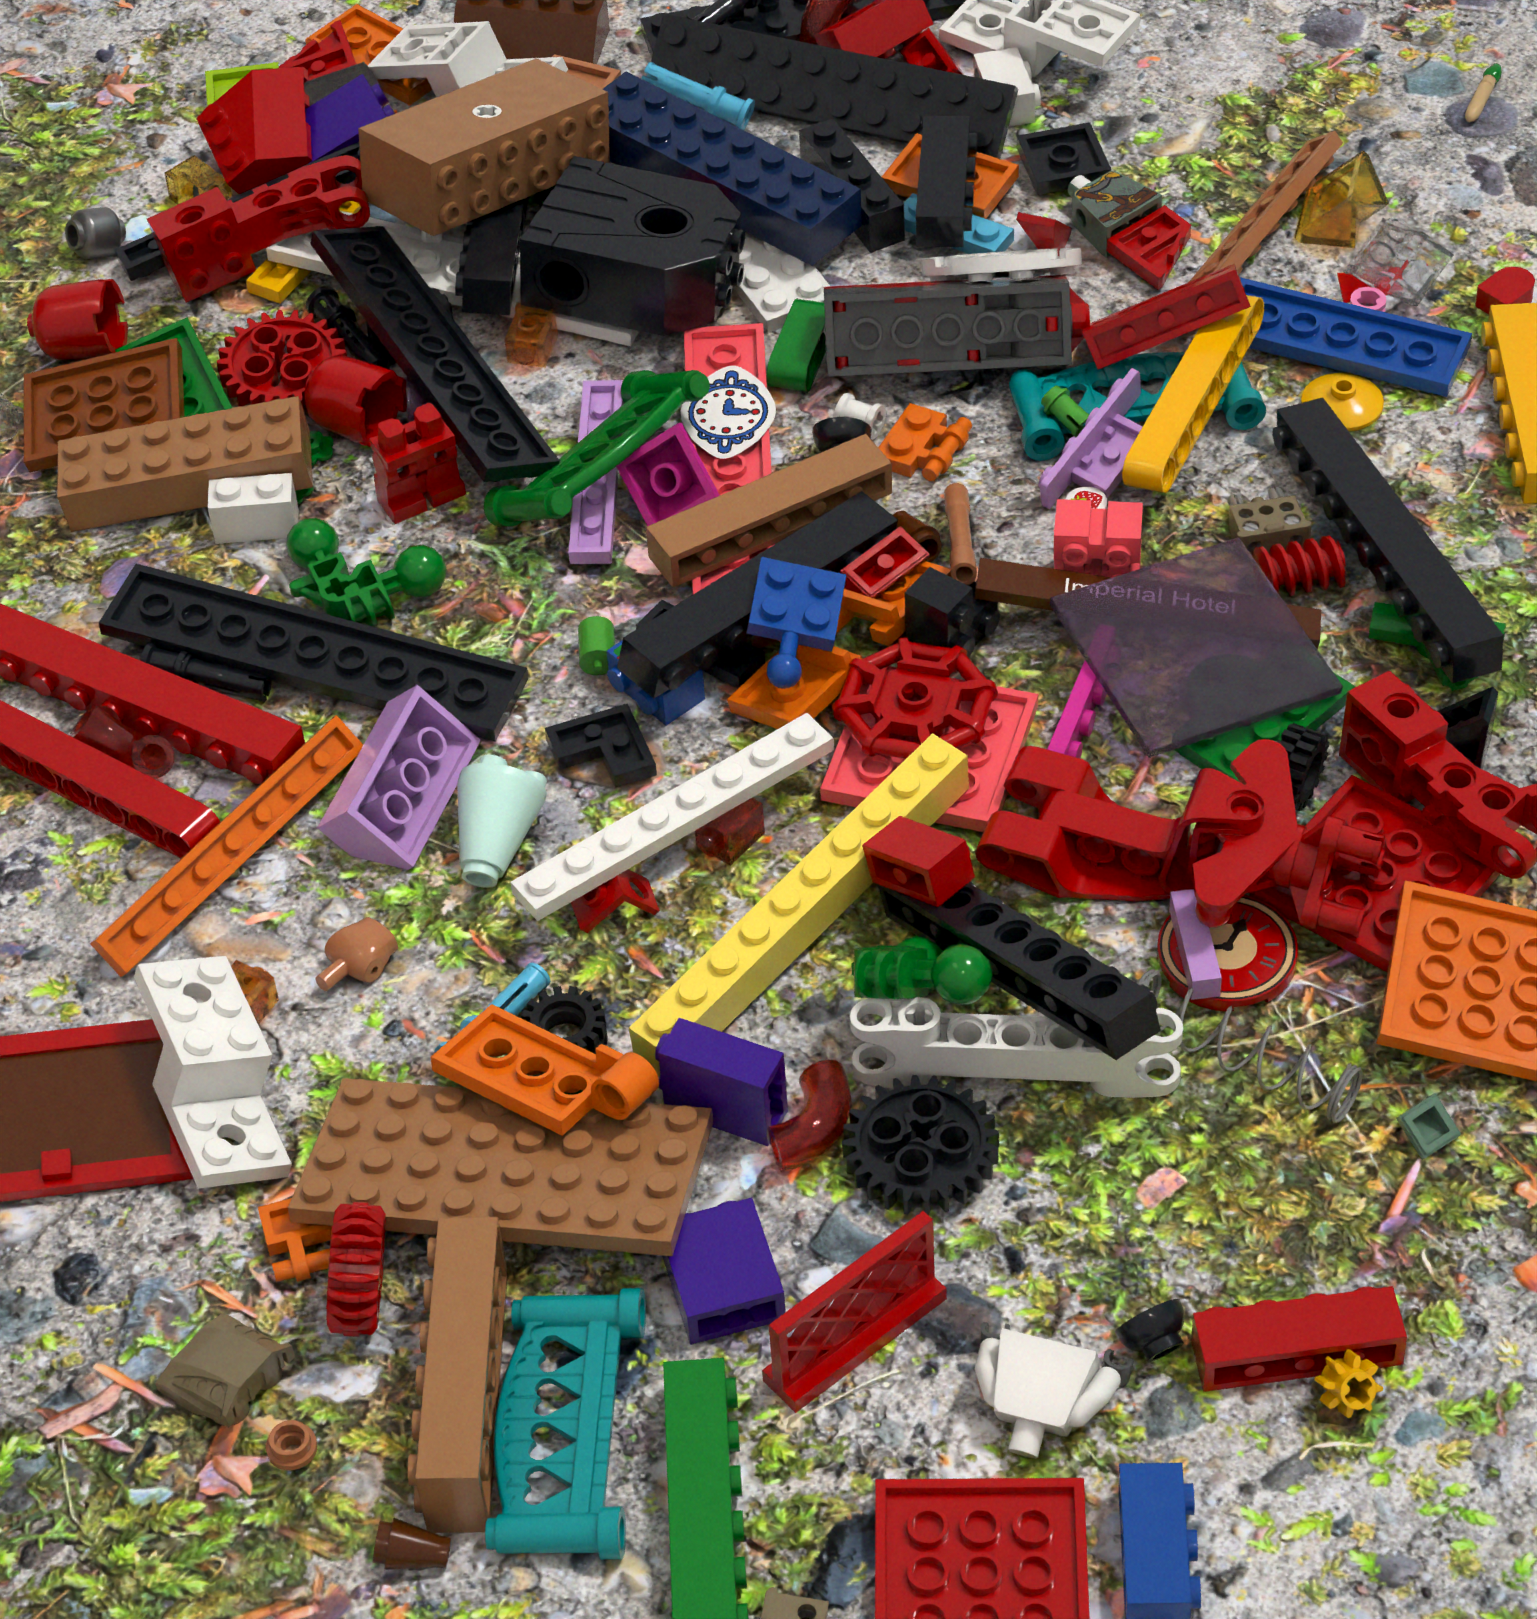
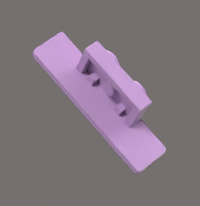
M1131 368L1123 379L1119 378L1115 381L1110 389L1107 400L1100 408L1096 407L1091 411L1086 420L1085 427L1077 437L1073 436L1068 440L1060 459L1053 467L1048 466L1044 470L1038 484L1042 506L1050 509L1071 482L1082 487L1097 488L1108 498L1122 481L1125 458L1143 427L1123 417L1141 394L1139 371Z

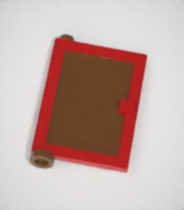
M153 1019L0 1036V1202L193 1179L152 1085L164 1045Z

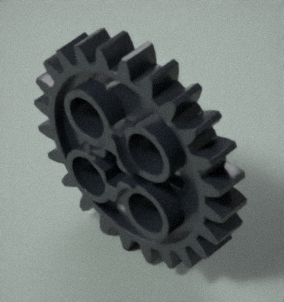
M913 1075L910 1086L904 1087L898 1078H894L893 1090L888 1092L882 1086L877 1085L875 1086L876 1100L867 1096H861V1110L851 1109L849 1111L850 1124H844L843 1126L844 1140L842 1141L847 1174H854V1183L857 1189L867 1186L868 1199L870 1201L884 1195L885 1209L887 1210L898 1201L903 1203V1211L907 1215L912 1210L914 1204L921 1205L922 1211L927 1215L930 1213L931 1204L938 1203L941 1209L948 1212L949 1199L954 1197L964 1205L967 1203V1189L980 1194L982 1192V1179L991 1180L993 1177V1165L998 1164L999 1130H995L994 1114H986V1102L984 1100L973 1103L972 1089L969 1088L957 1094L955 1080H951L942 1088L938 1087V1079L935 1075L931 1077L927 1085H921L918 1076Z

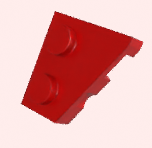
M341 20L335 21L330 25L332 33L319 44L316 40H311L302 48L300 53L291 56L279 66V68L304 67L308 71V81L304 83V92L307 95L360 75Z
M1164 205L1108 238L1106 251L1159 290L1163 287L1189 241L1192 225Z

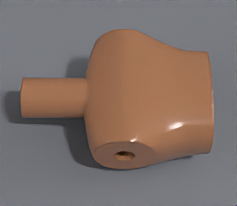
M365 917L356 923L340 929L328 939L325 945V954L332 964L315 977L316 983L322 990L328 991L347 975L363 982H374L380 977L390 956L398 950V944L394 935L384 925L370 917Z

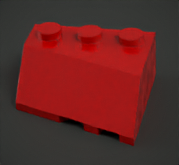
M304 67L251 70L218 100L208 105L196 118L227 185L238 194L305 166L312 161L311 126L306 122L305 109L310 107L309 96L304 92V83L308 81V71Z

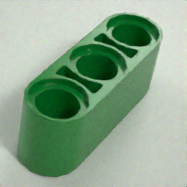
M798 298L794 300L768 362L766 381L769 387L806 393L810 391L827 351L823 302Z

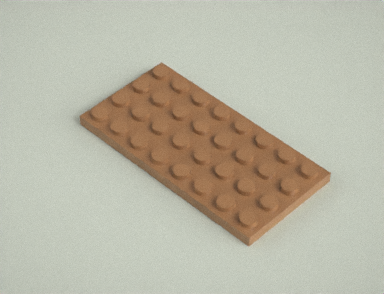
M343 1078L288 1206L290 1222L333 1226L335 1210L340 1204L368 1202L369 1205L381 1206L385 1212V1231L437 1235L438 1218L498 1217L502 1241L673 1256L713 1126L712 1108L642 1103L624 1120L611 1118L592 1108L570 1130L561 1136L467 1088Z

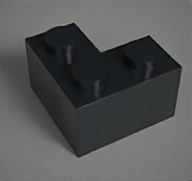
M929 567L904 593L906 637H908L910 642L947 648L959 645L967 650V657L969 658L974 647L985 636L991 635L997 628L1000 620L998 602L974 599L975 581L966 585Z

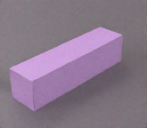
M1194 889L1170 892L1169 911L1188 989L1193 987L1194 990L1191 1000L1220 997L1222 977L1210 929L1196 917L1195 905L1197 900Z

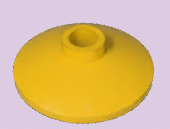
M1331 373L1320 376L1305 387L1301 398V403L1324 398L1349 432L1361 430L1372 425L1381 416L1384 406V399L1380 389L1370 380L1351 373Z

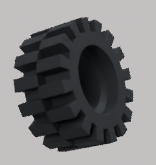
M1293 723L1288 725L1287 730L1285 729L1281 735V740L1277 742L1288 753L1295 810L1302 811V808L1307 806L1308 799L1312 798L1314 787L1317 788L1320 773H1323L1325 767L1323 763L1328 756L1329 737Z
M561 986L553 987L554 995L549 996L546 990L538 993L539 1003L531 998L527 1003L528 1011H522V1019L547 1031L560 1024L580 1026L582 1029L578 1033L563 1039L596 1054L595 1049L601 1043L604 1045L608 1044L604 1009L601 1007V1002L597 998L592 1000L591 993L586 990L578 996L577 987L569 986L568 993H562Z

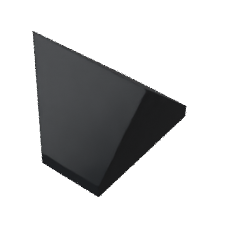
M1490 687L1438 710L1448 722L1446 740L1475 766L1483 769L1493 733L1498 691L1494 687Z

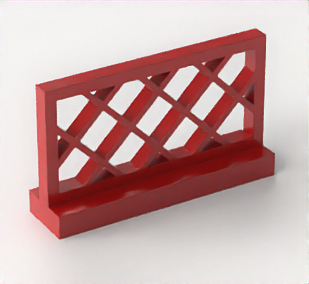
M1232 264L1090 323L1089 327L1082 329V333L1095 365L1099 370L1251 306L1236 266Z
M924 1211L920 1212L769 1324L772 1363L762 1370L763 1382L795 1413L947 1299L946 1287L935 1278L933 1219ZM794 1330L792 1335L787 1337V1334Z

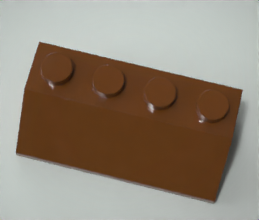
M457 0L455 4L454 23L489 21L506 59L547 58L556 54L597 64L610 31L607 0Z

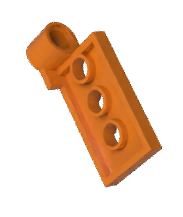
M493 1004L487 1007L431 1056L432 1071L561 1136L570 1130L592 1108L611 1118L624 1120L659 1087V1078L655 1069L639 1054L632 1052L622 1054L602 1043L595 1049L596 1054ZM506 1053L508 1054V1055H506V1056H504V1057H500V1058L490 1057V1056H495V1057H497V1056H502V1055H505ZM545 1072L544 1074L539 1075V1076H529V1075H526V1074L535 1075V1074H539V1073ZM579 1090H582L581 1093L574 1094V1095L565 1094V1093H574V1092H577V1091H579Z

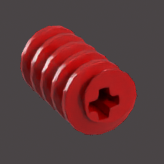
M1330 535L1322 536L1319 544L1313 538L1304 540L1302 547L1297 541H1291L1286 545V549L1281 544H1273L1269 549V553L1263 546L1255 547L1251 558L1252 574L1259 597L1263 594V588H1268L1272 598H1278L1280 585L1285 586L1289 596H1294L1298 582H1301L1306 593H1312L1313 580H1318L1322 590H1328L1330 577L1335 578L1339 588L1345 587L1346 562L1340 542L1338 540L1334 541Z

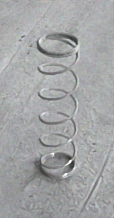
M1152 969L1144 973L1137 984L1148 987L1151 978H1153L1151 991L1157 999L1162 978L1159 971ZM1193 987L1189 988L1184 1001L1175 1012L1181 1019L1182 1024L1188 1001L1194 991ZM1232 1006L1228 1007L1223 1019L1214 1032L1198 1047L1193 1049L1187 1048L1183 1041L1180 1044L1184 1052L1192 1053L1206 1046L1219 1032L1217 1057L1220 1067L1228 1072L1241 1068L1259 1050L1257 1078L1260 1087L1267 1091L1283 1085L1300 1067L1297 1079L1299 1105L1304 1110H1311L1323 1104L1330 1097L1326 1116L1328 1121H1332L1333 1124L1340 1122L1350 1110L1359 1092L1363 1077L1361 1067L1357 1068L1356 1065L1352 1066L1349 1063L1332 1089L1321 1100L1311 1106L1305 1105L1301 1098V1083L1305 1064L1312 1045L1308 1044L1298 1062L1280 1082L1273 1086H1265L1261 1079V1063L1264 1048L1272 1029L1271 1025L1266 1028L1258 1044L1243 1061L1234 1067H1226L1221 1059V1046L1226 1023L1233 1010ZM1162 1025L1160 1027L1161 1031L1164 1030L1167 1027V1025ZM1353 1077L1347 1096L1336 1112L1342 1093Z

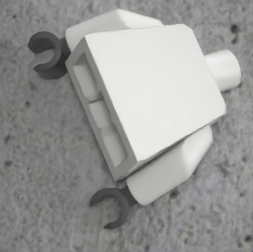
M983 1322L980 1325L981 1344L975 1364V1373L984 1401L994 1407L997 1418L1015 1424L1008 1450L1017 1455L1038 1458L1044 1432L1067 1437L1072 1427L1084 1426L1109 1402L1117 1388L1125 1386L1130 1380L1134 1360L1129 1358L1126 1365H1115L1112 1363L1114 1350L1108 1349L1105 1351L1102 1367L1099 1369L1100 1359L1096 1351L1012 1331L1009 1324H1005V1329L1002 1328L1000 1334H990L988 1322Z

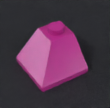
M677 423L645 443L616 466L647 526L720 496L682 423Z

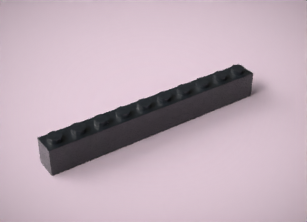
M1324 398L1277 409V427H1274L1272 431L1273 441L1277 450L1284 452L1289 459L1293 472L1300 474L1306 482L1309 494L1312 497H1317L1323 506L1326 517L1329 520H1333L1339 527L1344 542L1352 545L1358 554L1361 565L1364 568L1368 567L1374 575L1379 590L1386 592L1393 601L1396 613L1399 617H1404L1409 623L1417 642H1423L1430 652L1431 659L1436 668H1442L1452 684L1502 670L1504 635Z

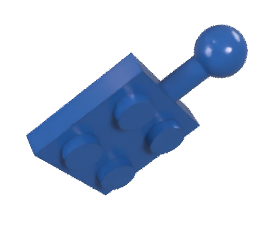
M761 557L746 634L781 641L779 654L774 656L767 665V676L774 686L786 689L793 687L800 680L802 667L796 658L798 645L832 652L846 574Z

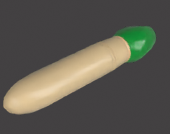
M1494 63L1484 71L1483 79L1479 83L1466 109L1465 118L1467 122H1474L1482 113L1495 84L1501 79L1502 69L1500 64Z

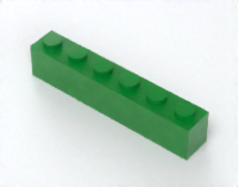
M724 1358L663 1362L672 1619H749L748 1604H738L737 1589L747 1588L745 1556L735 1557V1543L745 1542L743 1510L733 1511L732 1498L742 1497L741 1466H731L730 1452H740L738 1421H729L728 1408H738L736 1377L726 1378Z

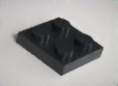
M1090 122L1017 136L1016 148L1037 195L1066 190L1070 182L1078 175H1082L1092 182L1111 171L1109 162Z

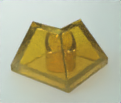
M1364 150L1306 190L1294 237L1299 243L1355 248L1361 223L1389 205L1370 157Z

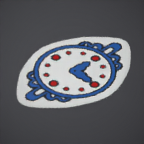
M726 366L709 375L707 378L710 388L707 395L699 401L683 403L680 410L681 421L691 439L707 453L719 459L732 458L756 443L768 430L776 414L774 400L765 385L750 372L738 366Z

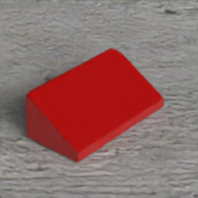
M929 28L900 50L908 64L964 75L944 45Z
M900 526L840 570L841 574H846L844 589L876 598L928 559L930 554Z

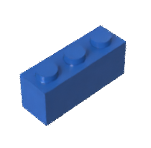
M1182 1463L1119 1464L1118 1497L1125 1619H1191V1609H1201L1200 1576H1190L1189 1562L1198 1560L1197 1530L1187 1529L1186 1515H1194L1195 1512L1193 1483H1184Z

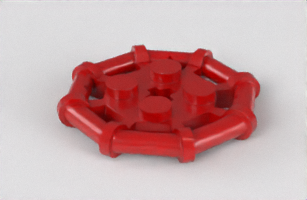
M908 637L898 638V643L863 659H852L849 663L850 668L839 699L832 705L834 718L846 725L862 745L863 753L870 757L881 754L906 759L932 733L955 748H960L968 743H979L985 737V722L991 703L998 696V690L995 682L987 680L967 657V650L959 645L947 648L910 642ZM897 662V669L887 673V666ZM953 672H958L965 681L959 682L956 678L953 681L949 675ZM865 683L872 685L869 694H859L862 685ZM914 694L922 696L920 701H909L907 699H911ZM961 701H973L969 715L959 710ZM871 713L875 718L876 724L871 729L860 715ZM951 726L955 729L954 731L943 735L946 727ZM891 733L917 737L918 743L888 737Z

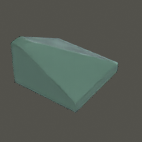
M1436 1093L1421 1099L1396 1118L1422 1160L1461 1135Z

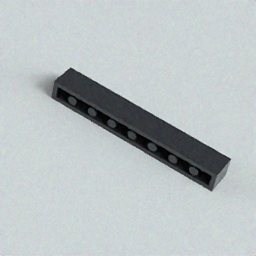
M863 491L859 492L623 637L617 668L653 699L669 689L674 690L678 688L686 678L699 670L704 671L708 669L716 659L730 650L736 651L740 649L748 639L754 636L746 634L761 557L840 573V570L896 530L898 519Z

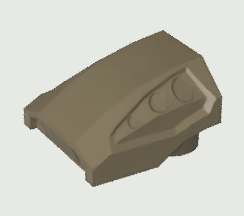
M220 1314L205 1325L170 1361L155 1385L159 1392L193 1414L211 1418L216 1423L229 1428L246 1418L250 1410L249 1401L255 1399V1395L259 1390L270 1389L280 1381L283 1368L285 1367L284 1361L289 1364L295 1357L292 1345L289 1343L280 1344L255 1329L244 1325L232 1316Z

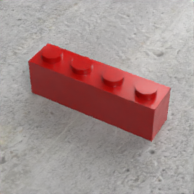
M1367 1286L1352 1292L1330 1295L1314 1293L1300 1299L1278 1302L1263 1300L1254 1305L1233 1308L1212 1307L1203 1312L1193 1313L1191 1343L1203 1392L1316 1377L1322 1374L1324 1367L1327 1365L1325 1360L1327 1356L1332 1359L1344 1358L1347 1349L1359 1355L1361 1361L1368 1359L1376 1364L1378 1368L1398 1366L1404 1363L1407 1334L1393 1286L1382 1288Z

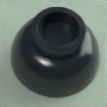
M851 417L824 419L816 423L812 428L813 440L820 452H824L864 434H867L871 439L872 429L868 423Z
M1180 1299L1163 1302L1136 1315L1117 1328L1115 1335L1128 1349L1143 1352L1148 1362L1158 1360L1174 1352L1184 1344L1179 1334L1184 1325V1310Z

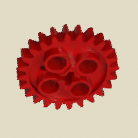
M278 310L276 318L270 319L263 312L261 313V322L257 323L253 319L248 318L246 319L247 329L235 326V337L225 336V347L218 349L220 359L217 360V367L222 388H226L229 399L237 397L238 406L241 407L248 403L253 405L299 396L304 411L305 384L309 375L313 373L314 369L323 360L335 355L347 356L344 339L338 338L337 328L328 329L326 319L315 323L313 313L308 314L304 319H300L298 310H294L290 317H284L282 310ZM285 345H287V352H288V353H286V354H285V350H284ZM278 372H280L281 374L280 382L278 378Z

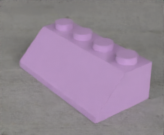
M416 685L387 702L317 829L350 856L406 870L413 868L457 786L460 772L464 767L468 766L481 739L420 686Z

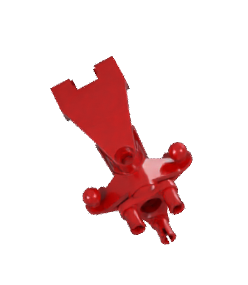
M1262 739L1250 744L1231 762L1230 769L1239 781L1213 768L1200 770L1183 815L1176 819L1161 818L1118 805L1104 793L1090 764L1083 759L1036 746L1022 747L1015 757L1003 787L1015 799L1038 808L1040 815L1038 819H1034L1009 811L994 812L988 820L975 855L979 863L984 867L1057 898L1149 901L1170 899V892L1194 889L1197 900L1195 905L1196 917L1205 926L1214 928L1227 923L1232 915V906L1246 893L1281 886L1290 888L1301 926L1312 929L1322 926L1358 938L1366 910L1325 899L1326 894L1323 892L1331 870L1336 871L1338 867L1367 874L1378 879L1386 850L1382 849L1385 839L1384 834H1376L1344 825L1345 820L1328 815L1326 820L1311 830L1307 829L1304 825L1297 824L1288 753L1280 743L1274 740ZM1196 823L1193 834H1191V824Z

